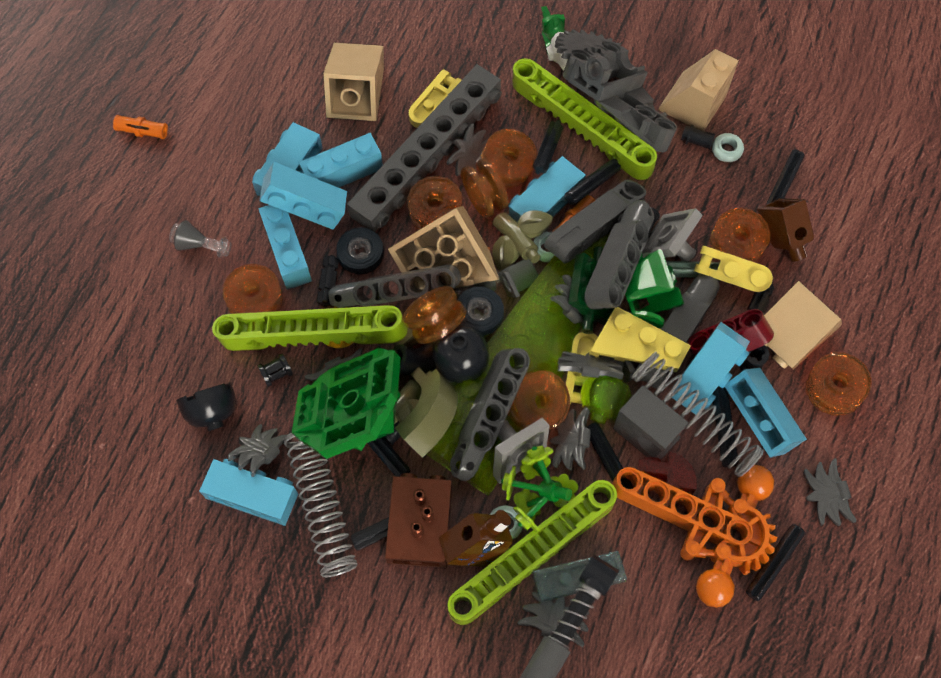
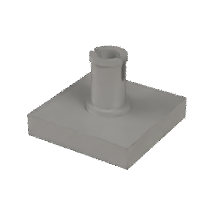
M696 208L662 215L647 239L642 252L643 258L661 249L665 258L677 255L681 261H690L695 256L696 250L686 240L703 215Z
M543 417L518 433L507 420L504 421L497 436L502 443L495 446L493 477L499 484L504 479L505 473H510L512 466H516V474L520 472L521 460L525 458L528 450L540 445L544 448L547 447L550 425Z

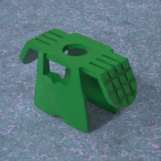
M661 249L654 251L644 258L643 254H641L625 293L632 315L657 328L663 327L664 319L660 315L655 314L656 312L672 309L684 304L679 287H675L677 280L673 268L667 265ZM647 297L650 305L640 309L637 300Z

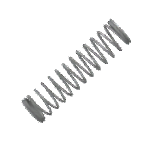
M654 352L631 376L635 382H639L651 370L662 363L645 387L648 389L665 373L670 371L654 392V395L657 396L668 385L679 378L663 402L666 403L677 392L687 386L684 393L672 407L675 410L696 393L694 399L680 416L684 417L703 401L705 402L699 412L686 426V429L706 412L713 409L711 415L694 434V437H697L709 424L722 416L716 428L703 442V445L717 432L731 424L720 442L711 450V453L716 451L729 437L739 432L731 447L720 457V461L737 445L748 439L742 452L728 466V468L733 467L745 453L757 447L743 459L734 473L737 477H740L748 472L761 458L764 450L759 445H753L748 448L751 441L750 437L739 440L742 430L737 429L731 432L734 425L733 421H729L721 426L725 419L724 413L712 418L717 408L714 405L704 410L708 398H703L694 404L699 396V390L691 392L684 398L691 387L690 382L683 384L675 390L682 380V374L675 376L666 383L674 371V367H669L658 375L666 359H661L649 368L659 357V353Z
M290 433L283 441L285 447L289 448L288 457L292 458L290 466L296 469L293 473V477L298 479L296 487L302 490L299 494V498L305 501L302 509L308 511L305 520L311 522L308 530L314 533L311 537V541L317 544L314 552L321 555L317 560L318 564L324 566L320 570V575L322 577H333L349 572L358 565L355 555L344 556L330 563H321L320 559L325 555L346 551L352 547L351 544L341 545L327 552H318L316 550L322 544L333 543L349 536L348 533L337 534L323 541H315L313 539L319 533L343 528L346 523H334L320 530H311L310 528L314 523L336 519L343 512H331L315 520L308 519L307 517L311 512L334 508L340 502L334 500L320 504L312 509L305 508V504L308 501H318L332 497L337 491H323L310 498H303L301 496L305 491L328 487L334 481L326 479L315 482L306 488L299 487V483L302 480L324 477L331 470H316L302 478L296 476L298 470L314 469L326 464L328 460L319 458L304 463L299 467L293 466L295 460L310 459L319 456V454L301 457L314 451L310 449L296 457H292L290 452L293 449L299 450L310 447L304 446L305 444L301 441L288 442L295 437ZM318 461H324V462H322V463H320V464H318V465H315V466L305 467V466H307V465H309V464H311V463H315V462H318ZM328 471V472H326V473H324V474H321V475H318V476L309 477V476H311V475H313V474H316V473H319V472ZM330 482V483H328V484H325V485H322V486H319V487L311 488V487H313V486H315V485H318V484H321V483ZM326 493H332V494H329V495L324 496V497L316 498V497H318V496H320V495H323V494H326ZM333 503H336V504H334V505H331V506H328V507H324V508H321V507H323V506H326V505H329V504H333ZM338 514V515H336V516H333V517H330V518H326V517H328V516ZM348 565V566H346V567H343V568H340V569H337V570L330 571V570H332V569H334V568Z

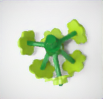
M542 445L534 446L528 450L525 458L521 460L522 465L520 466V471L527 480H531L535 476H541L543 481L540 485L516 481V466H512L510 473H505L504 479L501 480L502 490L507 491L506 500L508 501L510 500L513 487L523 488L521 492L514 495L516 506L513 509L517 513L515 520L518 522V526L523 527L527 531L529 528L536 532L540 531L534 520L536 516L540 515L541 507L547 501H552L557 507H563L567 502L576 497L574 493L579 488L578 483L575 480H569L567 474H561L559 477H550L547 467L550 465L551 459L548 456L554 451L552 448H544ZM530 490L538 491L539 496L536 493H531Z

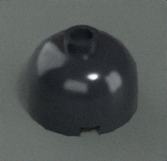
M465 324L452 325L444 329L436 337L433 344L432 352L435 367L449 381L463 383L464 380H475L486 370L489 363L488 344L483 334L472 326Z
M229 382L195 392L190 397H181L176 402L183 419L189 425L196 428L206 427L207 431H212L224 426L223 421L229 418L235 410L236 398L232 384Z

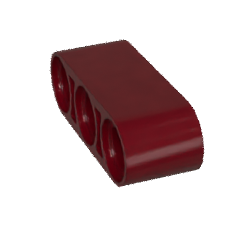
M759 309L748 310L722 322L750 341L746 348L748 352L768 344L774 337V331ZM719 323L701 330L689 338L687 344L691 345L689 350L694 357Z

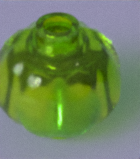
M610 376L588 377L583 382L580 400L583 408L588 407L590 420L599 424H605L606 420L617 419L621 408L632 397L629 385L623 382L624 377L623 379Z

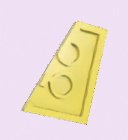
M617 307L614 308L589 355L597 357L602 355L612 357L617 361L624 362L628 360L643 364L654 352H657L659 357L650 367L661 359H666L662 370L674 367L673 372H677L691 345Z

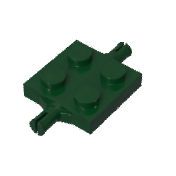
M600 246L594 247L593 258L586 253L577 254L575 257L568 304L578 309L584 317L581 332L585 334L593 333L594 320L605 326L614 308L590 309L585 301L587 285L603 251V247Z

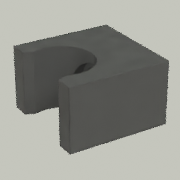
M642 385L619 411L613 429L653 463L658 465L680 440L679 434L689 422Z

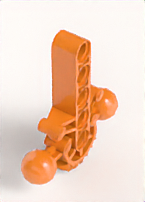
M754 465L748 472L738 477L737 487L741 497L736 501L729 497L730 494L725 490V482L721 478H715L705 488L702 499L632 467L621 469L612 482L617 490V498L688 531L680 551L682 559L690 561L694 557L706 558V556H709L711 561L715 563L713 569L706 570L697 579L696 592L699 599L707 606L718 608L730 603L734 596V583L730 577L733 567H738L743 575H747L750 573V569L753 571L759 570L761 564H766L769 561L768 555L775 551L771 544L777 541V537L770 534V532L775 530L776 525L767 524L771 514L762 515L760 511L755 509L758 501L768 498L774 489V478L771 472L764 466ZM623 478L629 479L634 488L627 489L623 487L620 480ZM648 491L656 492L660 497V502L652 501L648 496ZM723 501L729 506L727 511L722 509ZM679 503L685 506L687 514L683 515L677 512L675 504ZM703 516L710 517L713 520V528L704 524ZM730 529L739 531L741 541L732 537ZM708 540L717 546L713 549H706L704 545Z

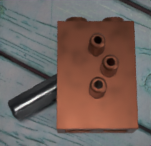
M403 473L400 477L393 476L389 517L352 534L350 537L354 548L359 551L387 538L385 553L387 564L446 568V559L439 537L449 530L452 480H446V477L440 475L429 476V479L418 478L417 475Z

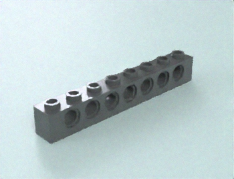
M476 64L347 203L349 216L363 227L374 232L379 227H384L389 221L390 215L404 205L407 196L412 191L419 189L426 175L433 173L438 167L439 161L453 151L455 147L454 140L464 138L468 126L474 124L476 120L480 121L484 117L486 109L491 104L497 103L502 94L501 79ZM396 182H397V183H400L399 185H396V186L391 185V184L396 183ZM376 201H384L381 204H375Z

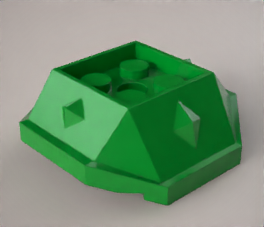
M377 348L332 367L319 376L312 385L308 384L298 391L292 434L319 455L328 459L353 448L362 451L366 443L394 433L396 403L401 396L398 391L400 356L395 350L388 351Z

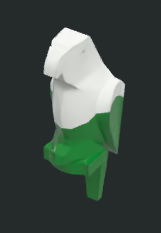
M547 6L541 7L543 16L542 37L548 59L558 63L564 71L568 59L561 58L562 54L557 53L558 48H555V41L559 33H564L565 17L564 14L551 15Z

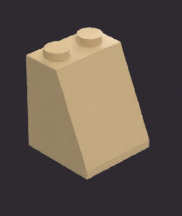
M347 43L333 44L324 70L326 118L377 120L384 72L383 46Z
M716 49L683 71L660 105L659 111L665 112L667 115L689 126L692 124L694 128L704 131L727 96L739 60Z
M798 281L764 315L774 331L773 339L765 346L776 353L772 358L785 369L789 365L794 370L842 325V322L832 310Z

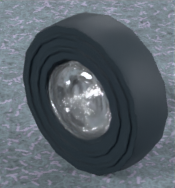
M363 227L353 228L339 238L336 246L337 258L341 266L348 272L358 275L368 274L374 271L382 262L384 256L383 242L379 235L371 229ZM362 247H364L365 253L360 252L357 255L355 249L360 250Z
M473 287L459 296L455 304V319L458 325L472 326L481 332L483 336L492 334L500 327L504 319V305L500 296L493 290L486 287ZM476 307L480 310L484 309L483 316L479 313L475 314Z

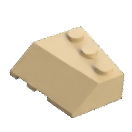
M464 206L453 209L388 249L401 272L453 265L461 273V281L457 287L499 280L491 253ZM446 272L441 273V281L446 285H451V276ZM415 277L416 287L424 290V280L420 277Z

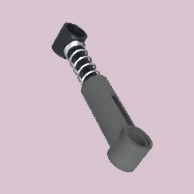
M593 554L578 579L581 583L579 588L576 589L577 595L574 599H570L571 605L568 610H563L564 616L561 621H557L558 626L555 631L550 632L551 636L547 637L544 635L520 678L557 677L571 653L568 650V644L571 640L574 641L573 636L577 629L581 630L580 624L583 619H587L586 614L589 609L594 608L592 605L594 601L599 600L600 596L606 595L620 570Z

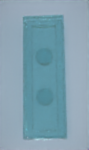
M619 551L598 555L599 558L620 570L612 585L626 582L627 577ZM591 557L533 571L532 575L540 603L577 594L576 589L579 588L581 583L578 579Z

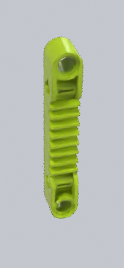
M524 58L515 62L513 65L512 85L519 94L537 107H545L546 112L551 111L554 118L560 117L562 124L568 123L569 129L574 128L577 135L583 134L585 141L591 140L592 146H599L600 152H605L609 160L617 159L621 169L633 178L645 180L651 177L657 160V153L653 147L535 61Z
M390 305L225 314L218 317L212 326V332L224 348L231 351L260 350L267 348L269 345L276 347V344L286 347L287 344L297 346V343H301L304 346H308L310 342L314 345L323 342L329 345L330 341L336 344H340L341 341L351 344V341L358 344L396 343L404 339L408 331L401 311L397 307ZM396 322L393 326L387 327L389 323Z
M598 480L592 483L538 526L539 532L531 531L456 590L448 600L450 618L460 625H467L473 622L497 603L506 593L510 592L514 586L520 584L524 578L530 576L533 571L537 570L543 563H546L552 556H555L568 543L574 541L576 537L583 534L606 516L616 502L617 490L614 485L605 480ZM604 493L608 497V502L598 503L594 499V494ZM457 602H469L472 606L470 612L465 615L458 614L454 609Z

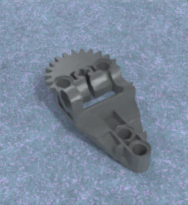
M574 29L571 32L567 30L564 33L560 32L555 41V48H558L557 53L562 54L561 58L568 59L563 71V77L569 83L592 97L599 109L605 113L609 112L614 120L653 147L655 151L666 152L677 130V125L667 118L665 112L659 113L655 110L653 105L654 99L642 87L648 74L644 70L645 66H633L628 58L629 50L621 46V43L612 42V38L604 39L602 34L596 36L594 32L590 31V34H587L584 30H580V33ZM611 78H619V80L608 82V80Z

